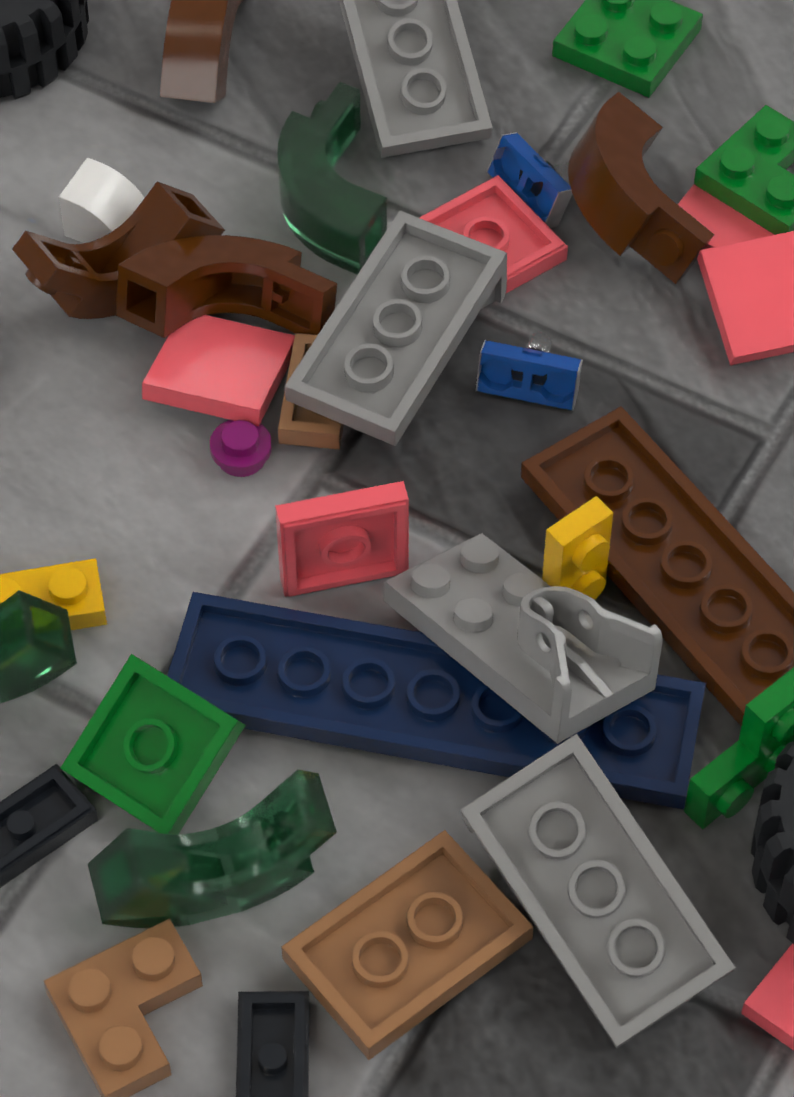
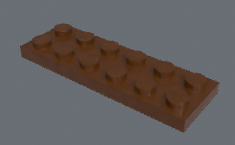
M622 406L521 463V478L558 520H561L595 496L614 513L607 566L608 577L651 625L655 624L661 630L663 639L699 680L706 683L707 689L738 724L742 726L746 704L794 667V592Z

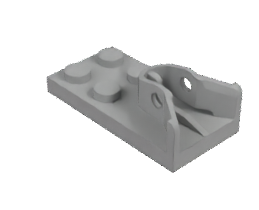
M339 0L380 158L484 140L491 137L493 127L457 0Z
M399 211L285 384L286 400L396 446L480 310L494 301L502 303L507 288V253Z
M483 533L386 580L384 583L383 601L557 744L653 691L656 687L663 637L661 630L655 624L648 627L605 610L593 598L568 587L549 586Z
M577 734L460 809L467 828L471 833H475L616 1049L735 970V966Z

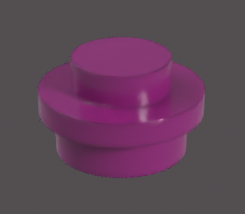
M227 420L220 424L210 437V453L214 462L225 473L235 477H247L257 473L269 459L272 450L270 433L261 423L259 426H255L244 420Z

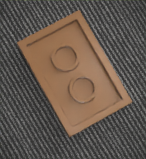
M444 830L281 946L282 959L366 1058L370 1060L532 940L534 926L448 832Z

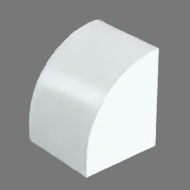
M86 158L59 196L64 236L82 243L102 238L123 224L137 209L144 196L132 182L118 171L101 162Z

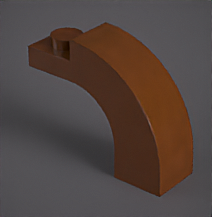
M171 0L163 49L160 97L216 103L226 96L232 29L237 9L244 0Z
M617 92L601 107L571 153L568 177L572 194L590 226L619 256L631 247L676 284L686 275L697 260L700 250L705 249L714 234L664 194L653 182L646 171L642 157L663 127L623 94Z
M157 181L133 214L118 228L102 238L83 244H69L25 230L12 250L28 268L25 273L28 280L41 291L50 294L69 317L99 319L116 315L118 264L136 253L159 243L185 237L222 235L225 229L193 194Z
M205 235L185 237L153 245L118 264L116 316L162 338L167 337L191 320L217 313L251 315L265 319L293 333L318 335L335 310L337 283L302 268V252L288 246L242 236Z

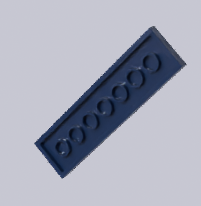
M198 592L192 593L167 675L246 725L244 729L503 777H511L567 740L565 739L557 744L422 632ZM657 674L656 687L653 691L576 733L620 798L684 810L706 683Z

